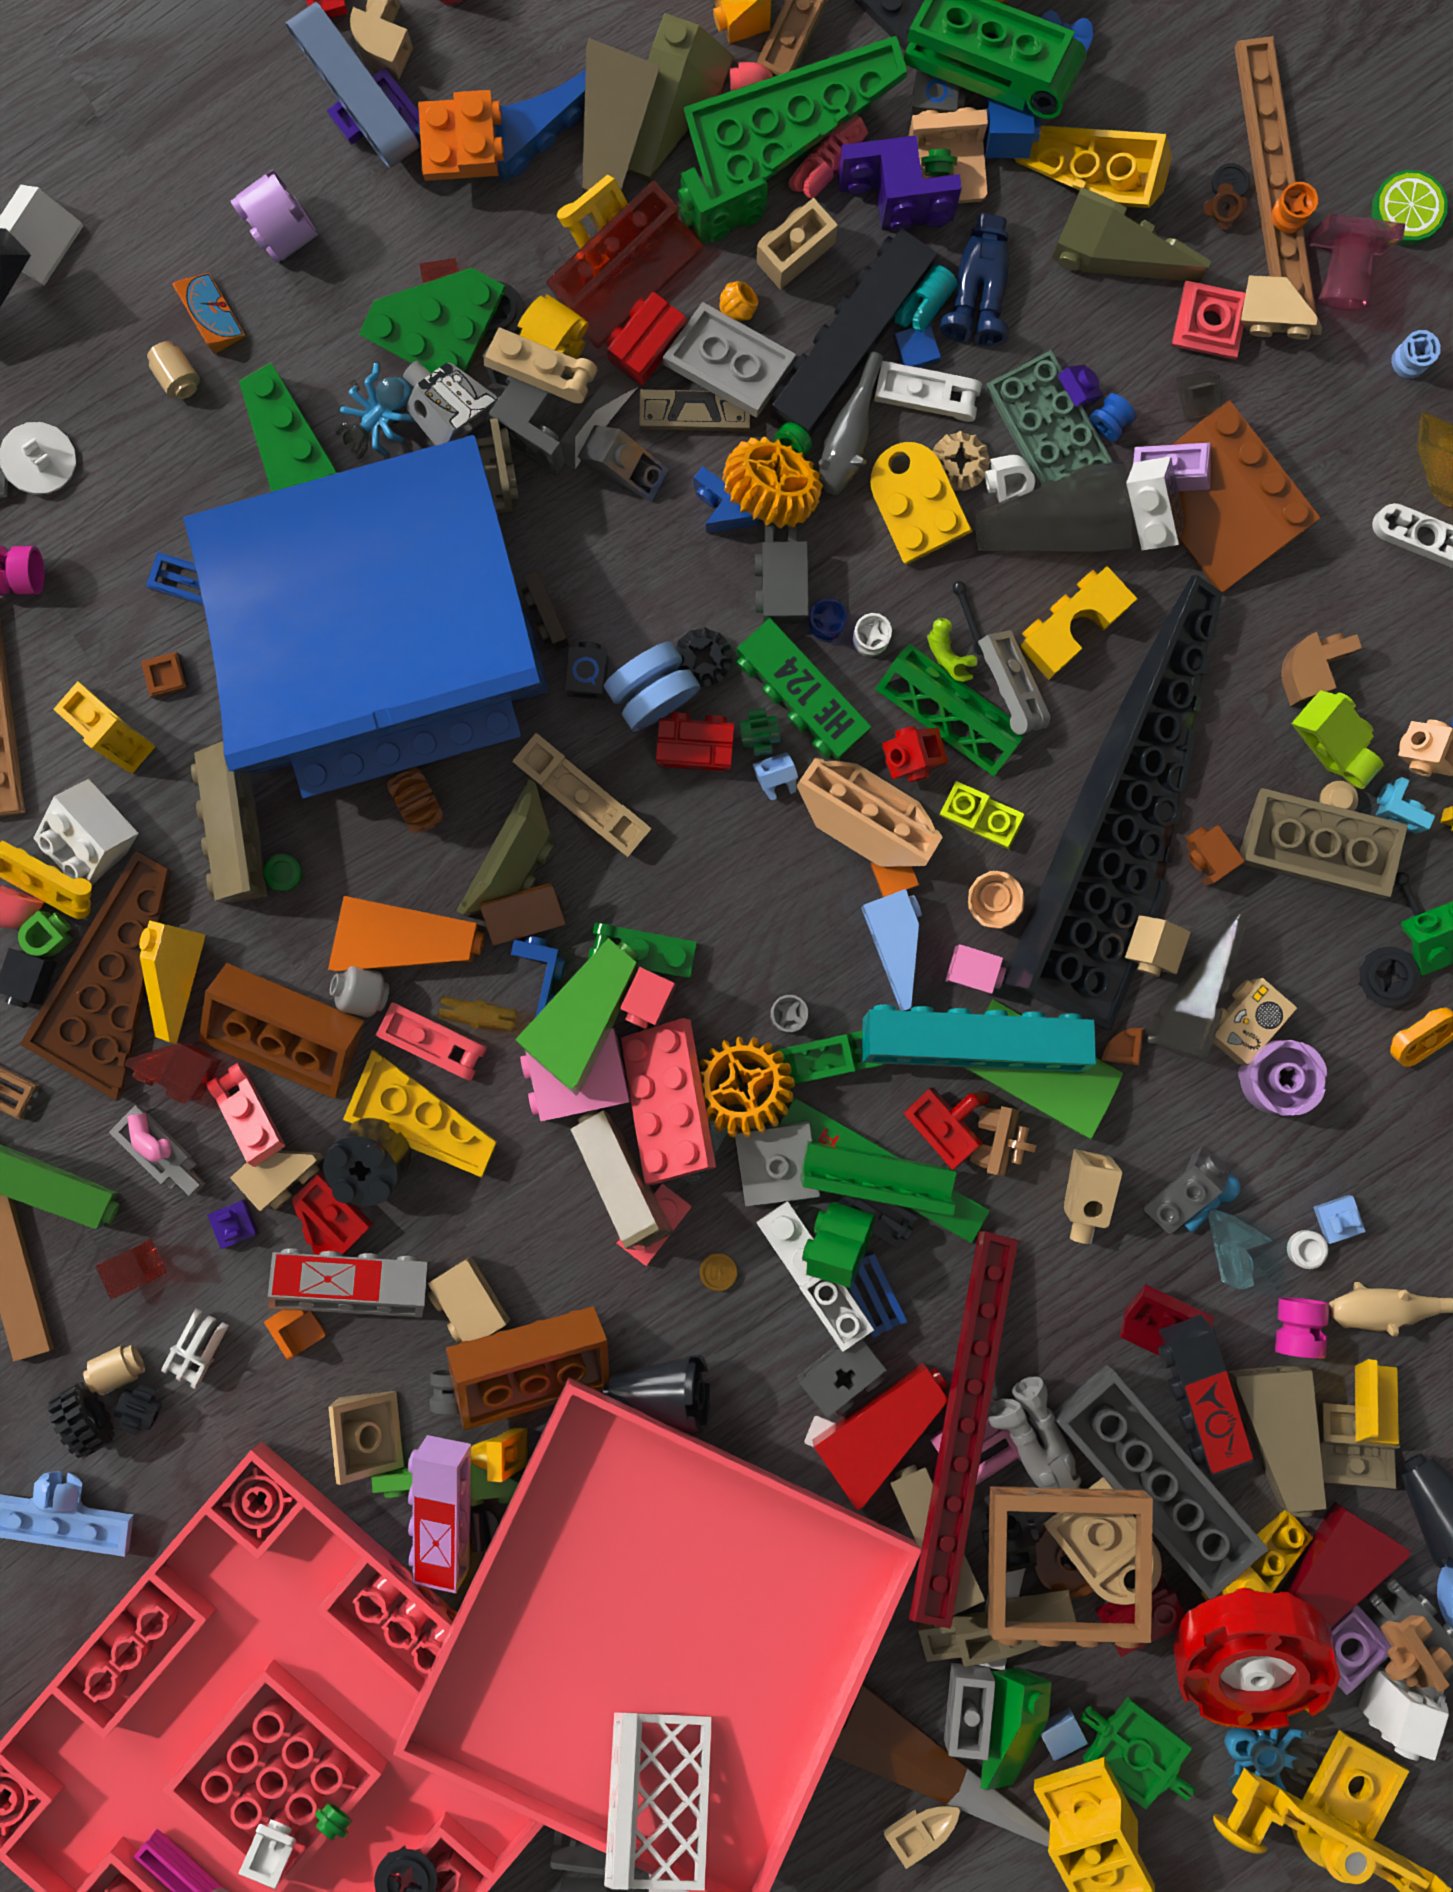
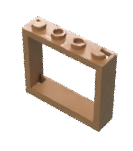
M990 1486L987 1628L993 1640H998L1000 1644L1009 1646L1020 1645L1021 1640H1036L1039 1645L1049 1647L1059 1646L1061 1641H1076V1644L1082 1647H1098L1100 1642H1115V1645L1122 1648H1137L1139 1643H1151L1153 1498L1145 1490ZM1007 1511L1136 1514L1135 1624L1005 1621Z

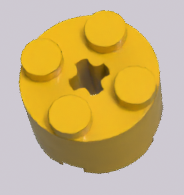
M546 294L545 297L539 296L529 306L517 326L522 329L520 336L578 359L586 345V342L581 338L584 336L589 323L564 304Z

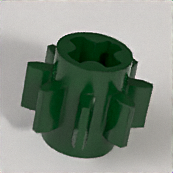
M765 708L748 711V720L739 721L743 748H753L754 756L771 754L772 744L781 743L777 716L767 717Z

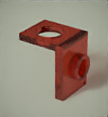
M151 1238L139 1246L95 1266L111 1300L167 1273Z

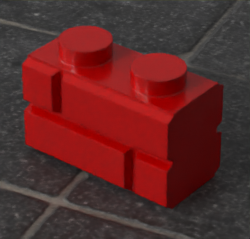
M652 292L646 300L640 298L634 304L629 313L630 321L623 329L620 326L615 328L606 343L609 346L607 354L610 362L621 371L627 373L630 378L641 386L647 382L663 362V356L688 323L684 314L675 307L670 306L667 301L655 292Z
M679 712L668 713V718H659L656 753L657 767L731 772L734 723H727V717L718 715H706L705 721L690 720L689 714Z

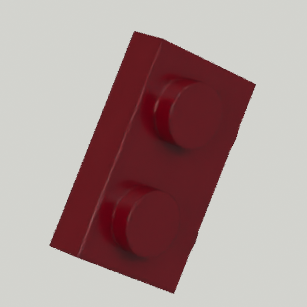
M1145 1284L1125 1309L1120 1337L1160 1356L1158 1346L1163 1344L1158 1330L1198 1315H1202L1213 1328L1214 1316Z

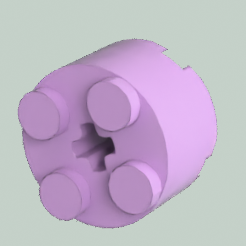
M272 169L237 194L231 200V204L241 218L247 220L253 228L250 230V233L263 250L266 249L271 258L278 263L318 236V233L297 199L293 198L287 189L285 190L287 188L286 184Z
M1270 1040L1255 1054L1248 1065L1240 1066L1238 1077L1245 1097L1254 1107L1268 1114L1294 1116L1309 1112L1322 1100L1326 1090L1324 1088L1327 1068L1320 1054L1308 1044L1294 1040ZM1280 1071L1287 1072V1075L1284 1077L1286 1084L1279 1083L1281 1078Z

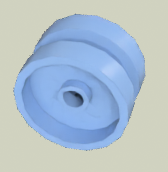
M664 642L641 653L618 669L603 685L614 704L627 703L622 716L632 732L640 731L659 721V718H665L668 716V713L676 711L700 690V684L690 670L676 671L682 662V657L672 642Z

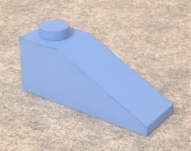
M906 889L864 904L861 907L900 1011L911 1008L919 931L917 917L922 916L915 895L908 896Z

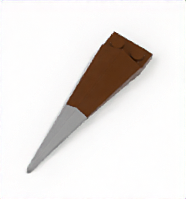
M863 1681L831 1756L947 1805L958 1807L966 1813L1047 1847L1049 1846L1050 1831L996 1789L984 1790L980 1788L981 1777L956 1757L949 1756L945 1748Z

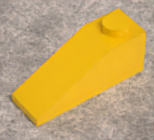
M149 920L148 928H145L141 934L139 945L141 949L140 961L155 1037L177 1044L206 935Z

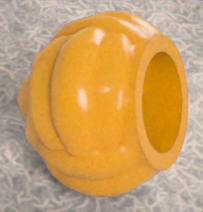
M735 281L725 286L720 295L719 307L720 311L738 322H743L753 317L759 302L757 295L747 283Z

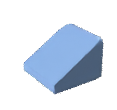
M1070 1707L1048 1718V1722L1041 1733V1737L1054 1761L1088 1744Z

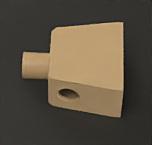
M1076 1149L1073 1151L1064 1201V1211L1069 1220L1073 1222L1070 1239L1073 1241L1092 1244L1095 1226L1101 1228L1109 1227L1122 1177L1121 1169L1111 1156Z

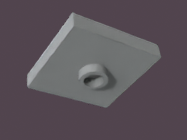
M810 1121L777 1125V1127L766 1126L764 1135L760 1134L757 1128H751L752 1134L749 1138L744 1136L742 1130H738L735 1140L745 1206L820 1197V1190L804 1188L800 1180L807 1141H812Z

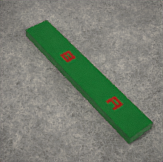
M795 1097L788 1107L787 1115H784L779 1123L781 1125L810 1121L813 1142L898 1158ZM954 1189L951 1196L955 1203L953 1216L911 1208L970 1243L973 1242L990 1210Z

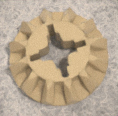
M962 430L954 434H946L933 449V452L940 459L955 491L972 489L985 478V471H988L990 459L987 445H983L976 435L966 434ZM959 448H962L964 458L972 460L965 464L962 474H959L957 462L949 460L956 457Z

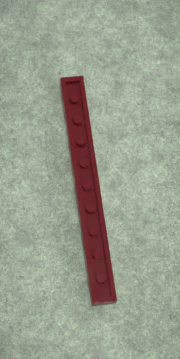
M986 1231L978 1232L909 1616V1620L949 1629L952 1626L1018 1240Z

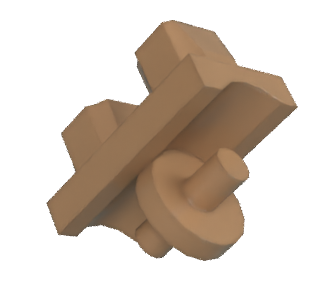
M1001 1106V1110L982 1108L978 1128L995 1131L996 1133L993 1146L983 1144L971 1155L970 1162L987 1168V1173L1005 1176L1011 1148H1013L1010 1162L1021 1165L1024 1150L1035 1153L1037 1145L1026 1143L1029 1128L1018 1126L1016 1138L1013 1140L1020 1110Z
M1411 1615L1401 1622L1387 1621L1380 1627L1392 1646L1387 1651L1392 1661L1389 1662L1385 1669L1391 1680L1399 1681L1404 1679L1408 1687L1415 1685L1417 1688L1435 1687L1437 1692H1443L1449 1686L1444 1676L1453 1666V1661L1441 1647L1432 1646L1428 1650L1426 1649L1423 1642L1432 1635L1433 1629L1425 1617Z

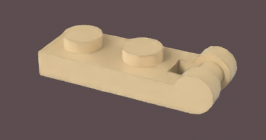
M500 327L484 357V366L574 403H582L588 392L586 385L588 382L593 381L597 373V366L588 359L579 358L577 360ZM566 374L573 377V379L565 380L563 376Z

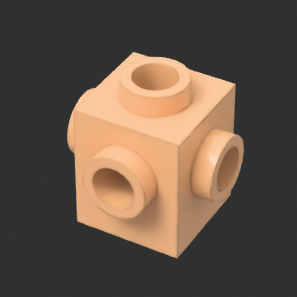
M1430 719L1427 723L1411 721L1407 733L1403 735L1400 741L1398 756L1409 765V770L1415 774L1430 777L1432 773L1453 776V728L1437 720Z

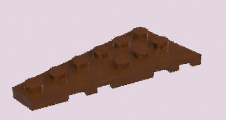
M136 850L20 1043L21 1046L115 1101H121L146 988L140 961V937L144 929L148 928L149 920L160 923L172 871Z

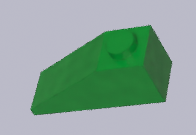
M1019 1667L991 1672L995 1680L988 1760H983L980 1788L991 1790L1014 1784L1048 1722L1051 1681Z

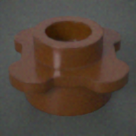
M1224 183L1218 187V193L1214 198L1204 203L1203 212L1206 216H1212L1217 220L1220 229L1228 230L1233 226V220L1240 213L1247 210L1248 201L1245 197H1240L1239 194L1234 192L1231 184ZM1224 203L1229 204L1228 210H1223L1222 205Z

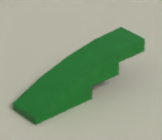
M863 1030L776 1050V1052H782L784 1056L782 1063L790 1064L792 1072L788 1076L794 1078L795 1084L884 1065L881 1063H863Z

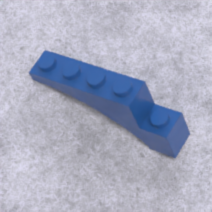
M586 69L557 88L539 96L511 105L501 106L502 125L495 126L496 137H502L504 161H498V173L504 183L513 176H520L528 168L531 159L539 152L544 153L549 150L555 143L556 137L566 127L572 128L580 121L585 111ZM419 124L417 127L414 128V131L418 143L421 147Z

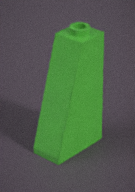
M608 938L515 1039L521 1048L575 1096L582 1090L639 969L637 962L634 961L638 957L637 954L622 941L616 945Z
M0 1144L1 1195L93 1229L102 1228L105 1223L111 1224L120 1203L115 1201L119 1192Z

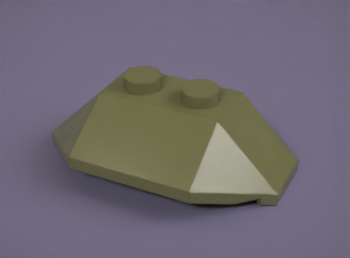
M528 779L467 893L457 908V912L467 917L482 913L480 907L482 902L534 887L537 878L532 875L539 863L546 864L555 845L551 844L553 834L539 787L535 782Z

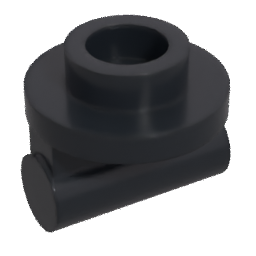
M478 1507L470 1510V1545L473 1547V1552L486 1551L499 1526L497 1516L487 1508Z

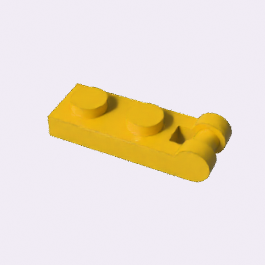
M3 840L0 842V878L73 918L82 919L89 916L92 885L87 879H72L61 873L56 867L47 865L30 856L25 850L16 848Z

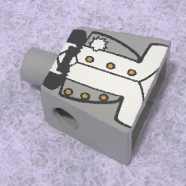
M417 360L403 374V378L414 387L406 405L407 411L435 446L464 438L488 420L489 412L498 399L492 392L452 363H445L431 373Z

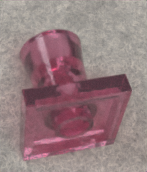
M1330 214L1310 231L1308 246L1332 249L1325 282L1317 302L1321 305L1338 309H1365L1370 307L1373 256H1381L1403 240L1406 224Z

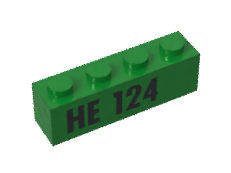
M771 618L765 621L737 647V656L740 659L736 663L749 678L755 675L765 685L761 690L774 705L780 702L790 712L787 715L788 720L798 731L803 732L805 729L815 739L812 742L813 747L826 760L831 756L834 761H839L869 733L871 726Z

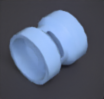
M1427 330L1412 332L1394 350L1391 361L1394 371L1399 376L1407 379L1419 377L1438 359L1441 347L1438 338Z

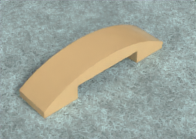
M537 733L533 735L512 761L557 801L626 857L633 852L652 829L568 761L563 754Z

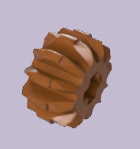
M414 767L408 771L404 770L387 782V789L411 832L417 834L427 831L443 820V812L419 769Z

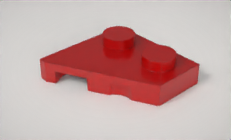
M322 1171L317 1173L291 1199L296 1215L302 1221V1232L306 1244H311L314 1255H320L323 1251H336L344 1255L374 1225L354 1204L341 1203L333 1197L332 1189L329 1187Z

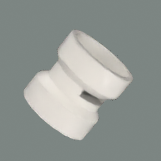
M870 613L861 617L855 626L852 639L854 648L858 653L866 657H875L883 653L891 639L892 628L890 622L886 617L877 613Z

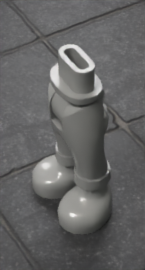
M1027 1377L1016 1383L1012 1389L1016 1401L1012 1399H999L990 1403L987 1424L995 1429L1010 1431V1437L1017 1446L1020 1459L1027 1473L1039 1488L1080 1489L1079 1485L1082 1480L1076 1473L1075 1459L1055 1421L1054 1414L1047 1408V1387L1040 1377ZM1024 1409L1029 1413L1030 1421L1040 1436L1041 1445L1036 1439L1032 1427L1028 1424Z

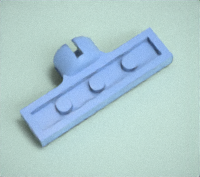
M62 1471L44 1473L34 1483L33 1498L28 1499L0 1494V1538L125 1557L130 1550L133 1514L84 1506L81 1501L82 1482L79 1477L69 1472L67 1474V1483L62 1484Z

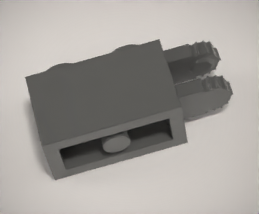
M771 522L768 526L764 523L765 542H762V554H755V576H762V590H755L756 613H763V623L769 618L775 624L807 623V541L797 542L796 525L793 528L786 524L788 542H773L775 523Z
M1391 1575L1383 1580V1584L1387 1589L1396 1595L1388 1604L1385 1605L1384 1600L1375 1591H1371L1365 1596L1378 1611L1371 1620L1379 1629L1387 1621L1401 1622L1411 1615L1425 1617L1433 1629L1432 1635L1423 1642L1426 1649L1428 1650L1432 1646L1441 1647L1453 1661V1629L1447 1623L1441 1626L1434 1619L1433 1616L1437 1613V1610L1424 1596L1419 1594L1415 1598L1403 1589ZM1453 1666L1445 1674V1679L1453 1673Z

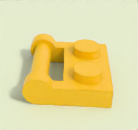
M609 175L602 178L574 203L563 206L557 213L562 226L568 227L587 261L586 269L592 278H599L605 275L647 240L615 178ZM587 214L607 248L602 254H599L581 222V219Z

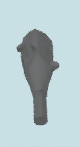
M869 352L858 387H856L847 404L838 413L830 431L823 435L824 445L822 459L819 461V478L823 484L824 493L830 495L840 494L856 477L859 468L866 464L867 460L863 458V454L869 439V408L872 390L883 356L879 353Z

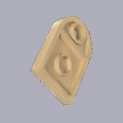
M1103 1477L1088 1489L1113 1488ZM1058 1512L1044 1523L1060 1547L1100 1597L1114 1604L1127 1605L1135 1603V1588L1130 1589L1124 1585L1126 1573L1135 1569L1136 1518L1133 1514ZM1152 1541L1153 1591L1161 1576L1162 1563L1159 1550Z

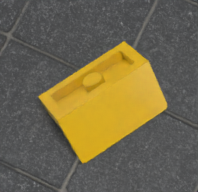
M1372 1359L1355 1365L1356 1442L1387 1446L1399 1444L1397 1367L1377 1365V1360Z

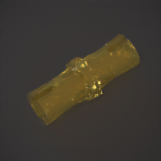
M445 995L441 998L440 1004L443 1007L454 1008L455 1010L439 1008L438 1019L469 1023L471 1028L475 1029L485 1026L505 1030L510 1033L514 1030L515 1023L501 1020L500 1018L516 1020L517 1009L486 1005L485 1001L480 999L471 1002Z

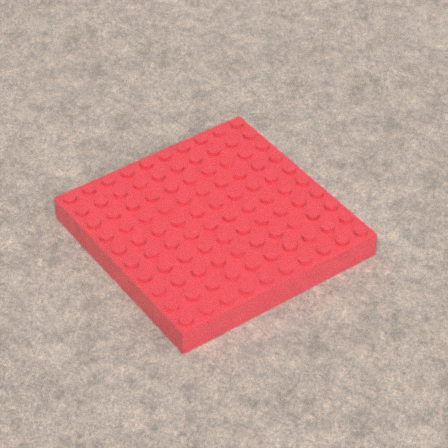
M568 1378L397 1739L393 1755L606 1853L614 1713L711 1717L705 1890L686 1891L770 1892L921 1554V1548L909 1537ZM642 1722L641 1741L652 1752L666 1735L656 1723ZM665 1723L670 1731L678 1725ZM687 1724L675 1736L689 1754L700 1743L701 1725ZM671 1741L655 1756L668 1774L685 1759ZM642 1751L640 1753V1763L646 1758ZM699 1754L694 1758V1760L698 1763V1765H699ZM651 1762L639 1773V1784L648 1795L664 1780V1777ZM688 1764L673 1780L688 1796L698 1786L699 1775ZM669 1784L653 1800L666 1817L683 1802ZM638 1793V1806H639V1805L644 1801V1799H643L642 1796ZM698 1796L692 1801V1803L696 1806V1808H697ZM649 1805L637 1816V1828L646 1839L662 1823ZM686 1807L672 1824L686 1840L696 1830L697 1817ZM668 1828L651 1843L652 1847L664 1861L681 1845ZM636 1837V1849H637L642 1843H641L640 1840ZM696 1840L690 1845L694 1851L696 1850ZM647 1849L635 1860L636 1868L651 1875L660 1867ZM685 1850L669 1868L679 1880H694L695 1861ZM666 1872L659 1877L662 1880H671Z

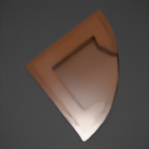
M1144 1028L1126 1029L1115 1034L1104 1046L1100 1060L1139 1065Z

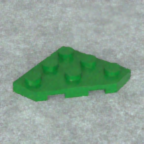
M471 267L374 300L359 335L411 364L418 360L431 373L445 363H452L467 374L507 286Z

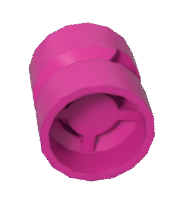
M0 546V595L9 594L11 589L17 595L40 594L44 586L45 570L39 548L36 546H13L8 551L5 546Z
M1280 1297L1277 1319L1283 1323V1327L1276 1330L1275 1352L1303 1358H1326L1327 1335L1322 1332V1328L1327 1326L1329 1322L1330 1303L1304 1298Z

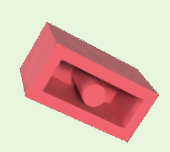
M639 967L620 1008L628 1012L625 1020L644 1029H647L650 1023L658 1026L676 988V984Z

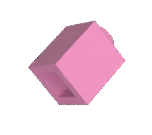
M959 944L955 946L945 982L986 995L992 994L994 988L1000 989L1005 976L1006 968L1001 967L1003 958Z

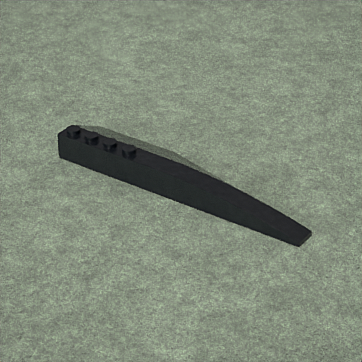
M1192 575L1151 646L1111 724L1074 806L1002 984L1060 1011L1080 1014L1082 1019L1094 1020V1025L1109 1031L1113 1027L1138 963L1125 958L1138 917L1140 915L1156 918L1167 891L1168 881L1164 880L1167 863H1172L1174 847H1170L1174 826H1179L1181 811H1179L1178 801L1180 792L1186 790L1197 732L1192 727L1195 712L1201 711L1203 697L1198 695L1202 675L1208 674L1210 660H1207L1206 654L1208 642L1213 641L1215 637L1223 592L1198 575Z

